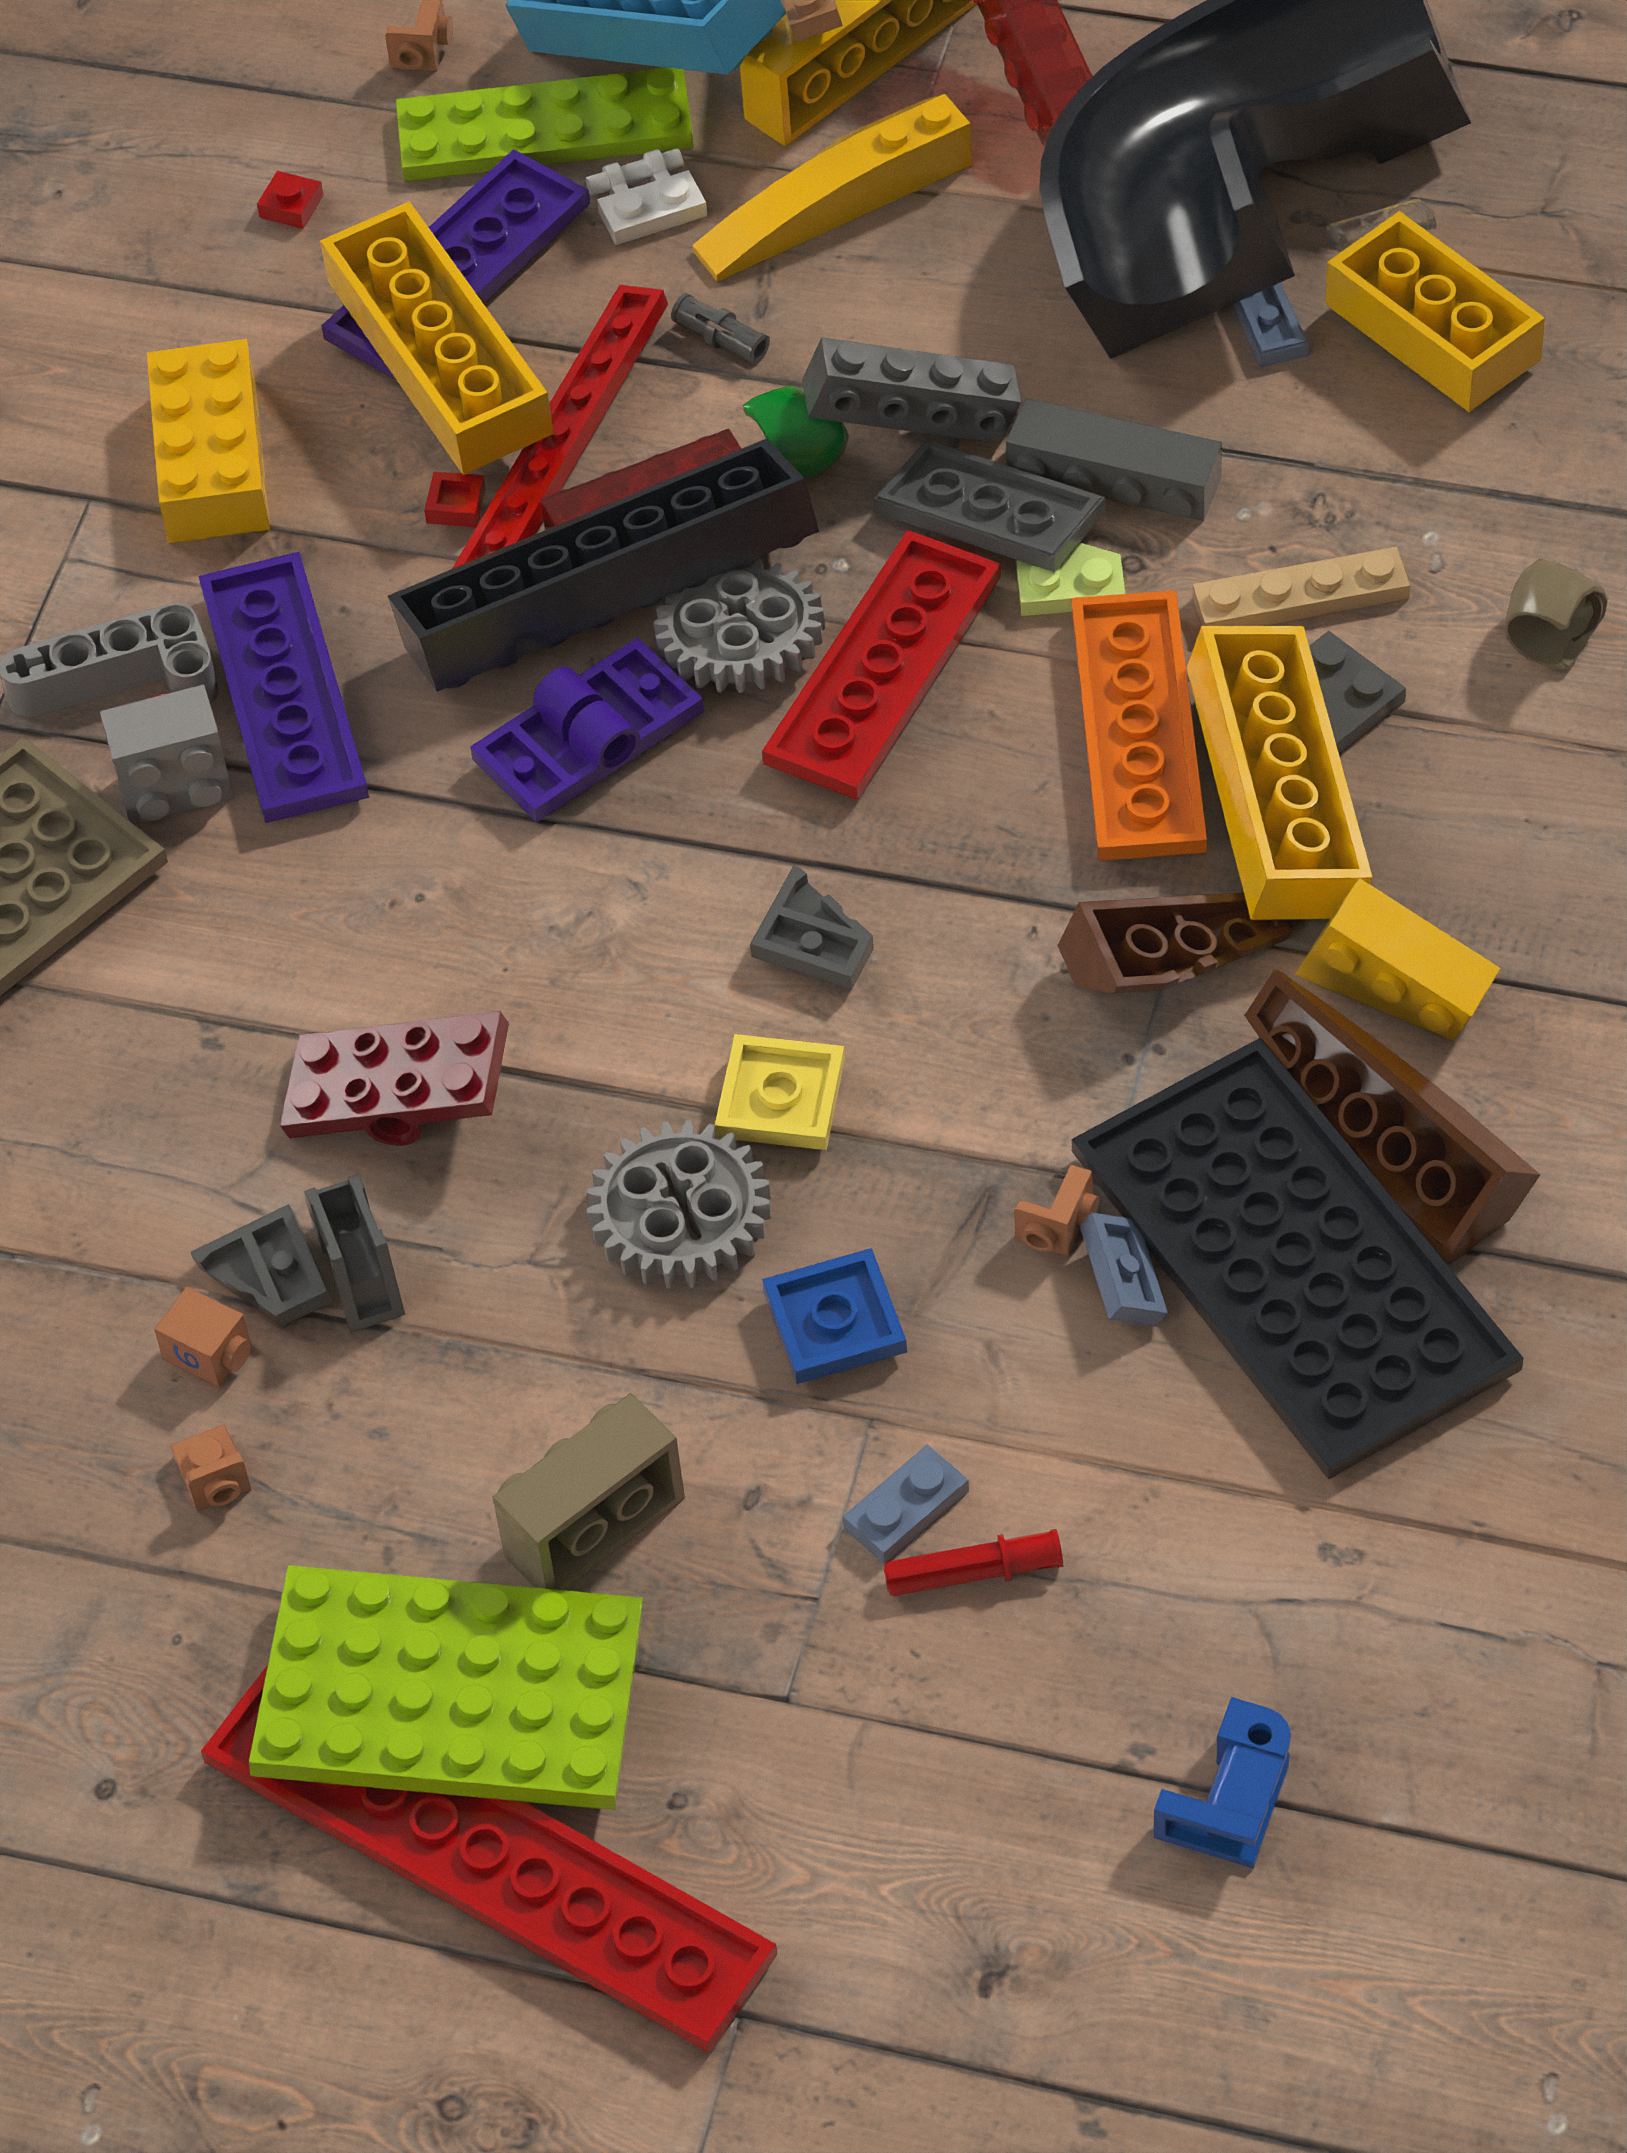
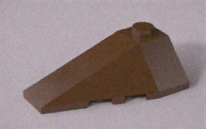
M1244 892L1078 902L1057 946L1076 988L1117 994L1168 989L1289 938L1292 931L1286 919L1251 920Z

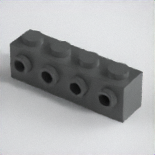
M821 337L802 379L808 418L1001 444L1021 404L1014 364Z

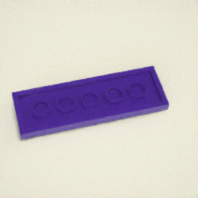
M513 149L432 223L429 229L484 304L590 205L589 190ZM344 305L321 325L324 340L396 380Z
M300 552L198 576L265 823L369 798L366 780Z

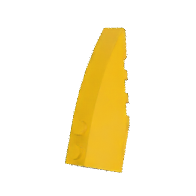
M942 94L918 101L843 135L731 213L692 245L693 253L713 278L719 282L972 166L970 122L947 95Z

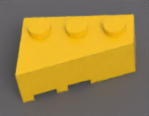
M1358 878L1320 933L1295 975L1453 1041L1474 1014L1501 968Z

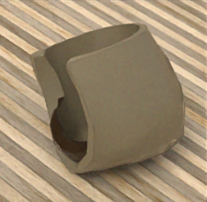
M1539 558L1523 570L1511 593L1504 626L1507 639L1515 650L1525 658L1546 667L1569 670L1605 616L1609 599L1605 589L1574 569L1556 561Z

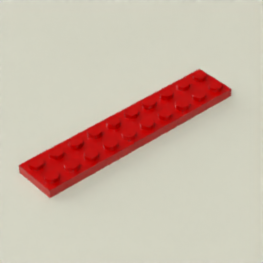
M268 1664L201 1750L204 1763L708 2053L716 2045L777 1956L776 1943L526 1802L250 1776L249 1759Z

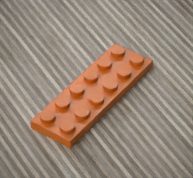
M1177 591L1071 598L1098 861L1207 853V836Z

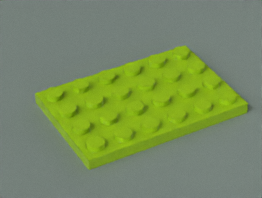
M288 1565L249 1759L250 1776L615 1810L643 1615V1597Z

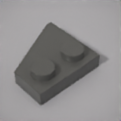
M793 866L750 943L751 957L850 990L853 989L874 949L873 935L857 920L848 918L844 914L842 906L829 894L823 897L808 883L807 873L796 866Z

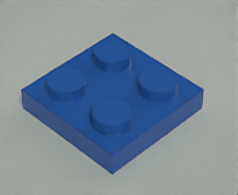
M872 1248L762 1279L763 1292L796 1384L907 1353V1340Z

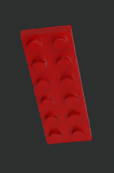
M907 530L763 748V765L858 800L1001 578V564Z

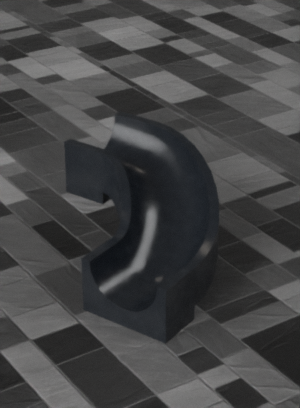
M1206 0L1129 46L1103 66L1077 91L1061 111L1048 135L1041 159L1039 188L1045 220L1065 289L1110 359L1295 276L1273 205L1261 184V172L1266 166L1281 161L1341 156L1368 147L1372 148L1379 163L1382 164L1471 124L1428 1Z

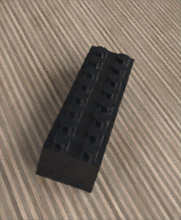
M766 438L388 595V599L405 649L438 692L445 688L460 687L466 684L472 677L493 668L508 667L514 664L519 657L538 649L558 646L567 637L588 628L603 627L612 622L615 617L631 610L653 606L662 597L681 589L701 586L710 577L731 568L746 567L752 564L756 558L774 550L794 547L801 543L805 537L819 532L805 478Z

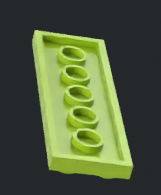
M657 68L396 99L404 182L489 172L513 149L542 165L644 154L657 149L662 152L676 148H694L684 69Z

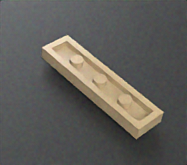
M1397 546L1193 584V600L1201 626H1266L1407 600L1410 597V583Z

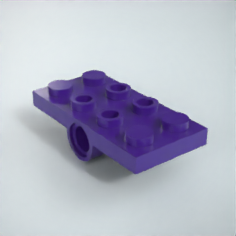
M637 637L581 675H578L570 667H559L548 673L535 689L532 707L470 746L472 760L538 823L704 713L703 698Z

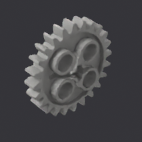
M757 559L751 568H732L710 577L701 586L684 588L679 590V593L674 592L665 596L666 605L656 607L658 620L653 622L659 657H665V662L671 669L678 668V674L683 680L695 675L697 688H702L710 681H715L717 692L720 693L726 688L728 683H735L738 692L743 693L747 682L754 681L760 689H765V678L772 676L780 682L786 681L784 669L789 668L800 672L803 670L801 658H815L814 645L823 644L822 630L825 629L821 596L819 593H813L812 582L809 580L800 583V575L797 570L783 576L782 563H777L769 570H764L762 559Z
M691 1120L685 1122L681 1133H673L668 1121L662 1123L661 1135L654 1137L645 1127L640 1128L641 1142L637 1145L624 1137L620 1139L622 1156L605 1152L604 1162L606 1170H593L594 1187L588 1188L586 1191L589 1207L586 1209L589 1227L592 1228L595 1245L604 1246L605 1259L608 1263L620 1259L623 1275L627 1276L639 1267L641 1268L643 1284L648 1285L656 1274H662L666 1288L671 1289L676 1276L684 1275L690 1288L695 1287L697 1273L703 1271L713 1282L717 1281V1266L721 1263L729 1269L736 1271L738 1269L736 1252L753 1256L755 1253L753 1238H765L764 1220L771 1219L769 1180L764 1178L763 1163L761 1161L753 1162L752 1150L749 1145L736 1149L735 1134L732 1132L718 1141L716 1140L715 1129L712 1124H709L699 1135L694 1134ZM659 1168L667 1170L672 1180L677 1200L674 1197H669L667 1181L659 1171ZM695 1170H696V1171H701V1172L695 1173V1174H688V1173H687V1172L695 1171ZM649 1191L645 1194H635L636 1192ZM680 1206L684 1211H689L690 1226L699 1237V1240H693L685 1227ZM723 1213V1215L721 1216H709L710 1214ZM665 1233H666V1234H672V1235H670V1236L663 1237V1238H661V1237H656L657 1235L665 1234Z

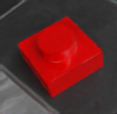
M277 170L257 202L259 218L304 229L324 196L321 181Z
M433 472L424 509L426 524L477 527L486 490L484 475Z

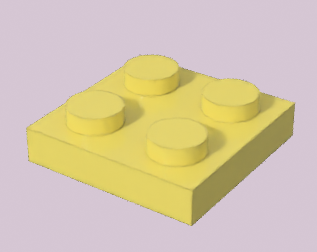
M734 1034L715 1121L716 1138H722L732 1132L735 1134V1140L827 1150L845 1062L844 1046Z

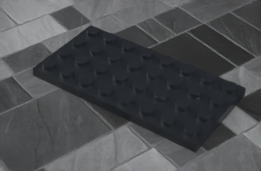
M1261 1038L1072 1139V1153L1085 1169L1092 1171L1093 1180L1122 1217L1132 1220L1143 1236L1147 1249L1328 1480L1522 1370L1524 1357Z

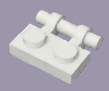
M678 148L661 153L659 149L644 153L641 160L620 166L617 162L602 167L601 173L586 177L587 188L591 196L606 191L610 193L609 196L597 199L599 215L615 246L707 217L706 201L690 171L687 170L672 176L669 174V171L684 167L683 157ZM647 178L651 180L650 183L631 189L627 186Z

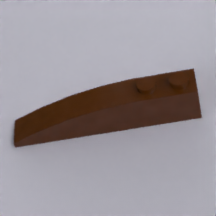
M1273 970L1244 1016L1259 1038L1263 1040L1444 1262L1451 1264L1510 1221L1541 1174L1456 1101L1381 1042L1281 971Z

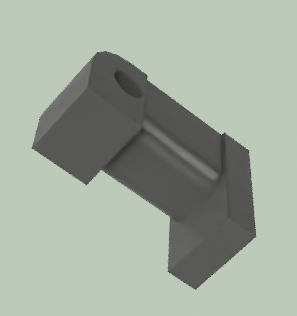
M359 1174L347 1177V1181L316 1190L315 1187L305 1190L304 1196L312 1226L323 1254L328 1252L350 1331L354 1332L405 1315L388 1245L382 1230H378L371 1213L366 1191Z

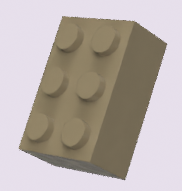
M629 1393L616 1404H608L601 1408L593 1416L590 1424L570 1439L564 1438L557 1441L550 1447L542 1460L526 1472L517 1473L509 1477L501 1485L498 1493L492 1497L504 1557L534 1588L567 1589L685 1498L677 1438L632 1393Z

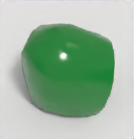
M789 385L755 396L743 404L745 415L757 422L765 438L780 451L804 478L815 477L826 471L845 452L849 434L843 422L808 418L804 390L800 387Z

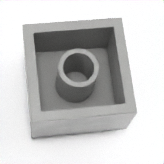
M204 684L100 711L128 820L131 823L138 824L146 821H156L165 816L200 807H209L219 802L234 799L218 729Z

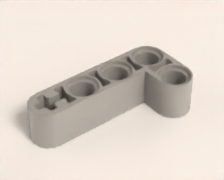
M180 603L163 605L16 648L5 654L0 660V679L7 704L13 713L23 717L42 715L164 678L170 693L204 684L210 705L216 700L218 695V684L210 650L198 617L191 607Z

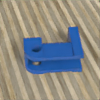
M1231 1697L1217 1734L1216 1764L1219 1765L1207 1801L1204 1802L1161 1789L1154 1808V1838L1254 1869L1289 1768L1290 1755L1288 1751L1291 1731L1288 1722L1283 1716L1270 1708Z

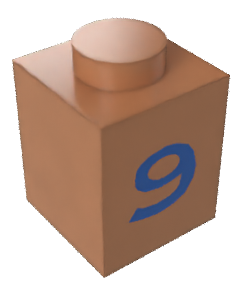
M188 1286L154 1328L163 1360L217 1387L222 1385L232 1371L236 1372L244 1365L251 1349V1341L244 1314Z

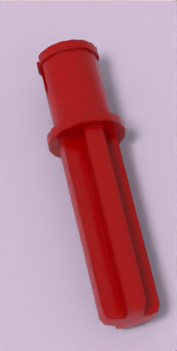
M1057 1529L1006 1540L1004 1535L1000 1534L997 1535L996 1542L888 1561L884 1564V1575L889 1594L899 1596L1004 1576L1005 1582L1012 1581L1011 1575L1052 1567H1063V1556Z

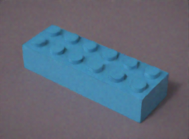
M509 0L505 4L528 50L531 52L718 74H728L737 69L751 49L758 42L767 38L771 34L772 28L786 14L780 0Z

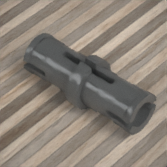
M688 293L682 294L672 308L671 320L673 322L681 324L703 336L706 344L715 349H719L722 346L744 357L752 364L759 363L768 351L770 337L736 320V315L728 309L721 308L717 310L695 299ZM712 321L734 333V335L729 336L710 326L707 322Z

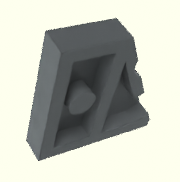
M1328 630L1309 647L1337 750L1341 754L1405 702L1406 688Z
M289 1204L191 1251L194 1261L203 1272L282 1327L334 1302L299 1221Z

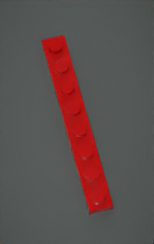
M628 285L618 286L549 403L554 434L522 449L453 568L535 535L666 310L668 301L664 290Z

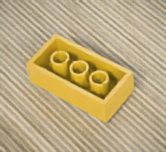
M1400 211L1327 262L1325 304L1468 412H1471L1541 360L1545 317Z
M247 339L147 352L158 495L168 543L270 530L256 381Z

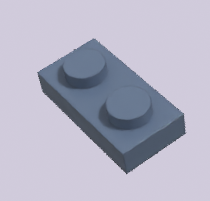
M1092 1212L1081 1223L1080 1229L1109 1320L1156 1326L1168 1312L1143 1236L1130 1218Z
M927 1444L843 1516V1527L885 1564L969 1492V1480Z

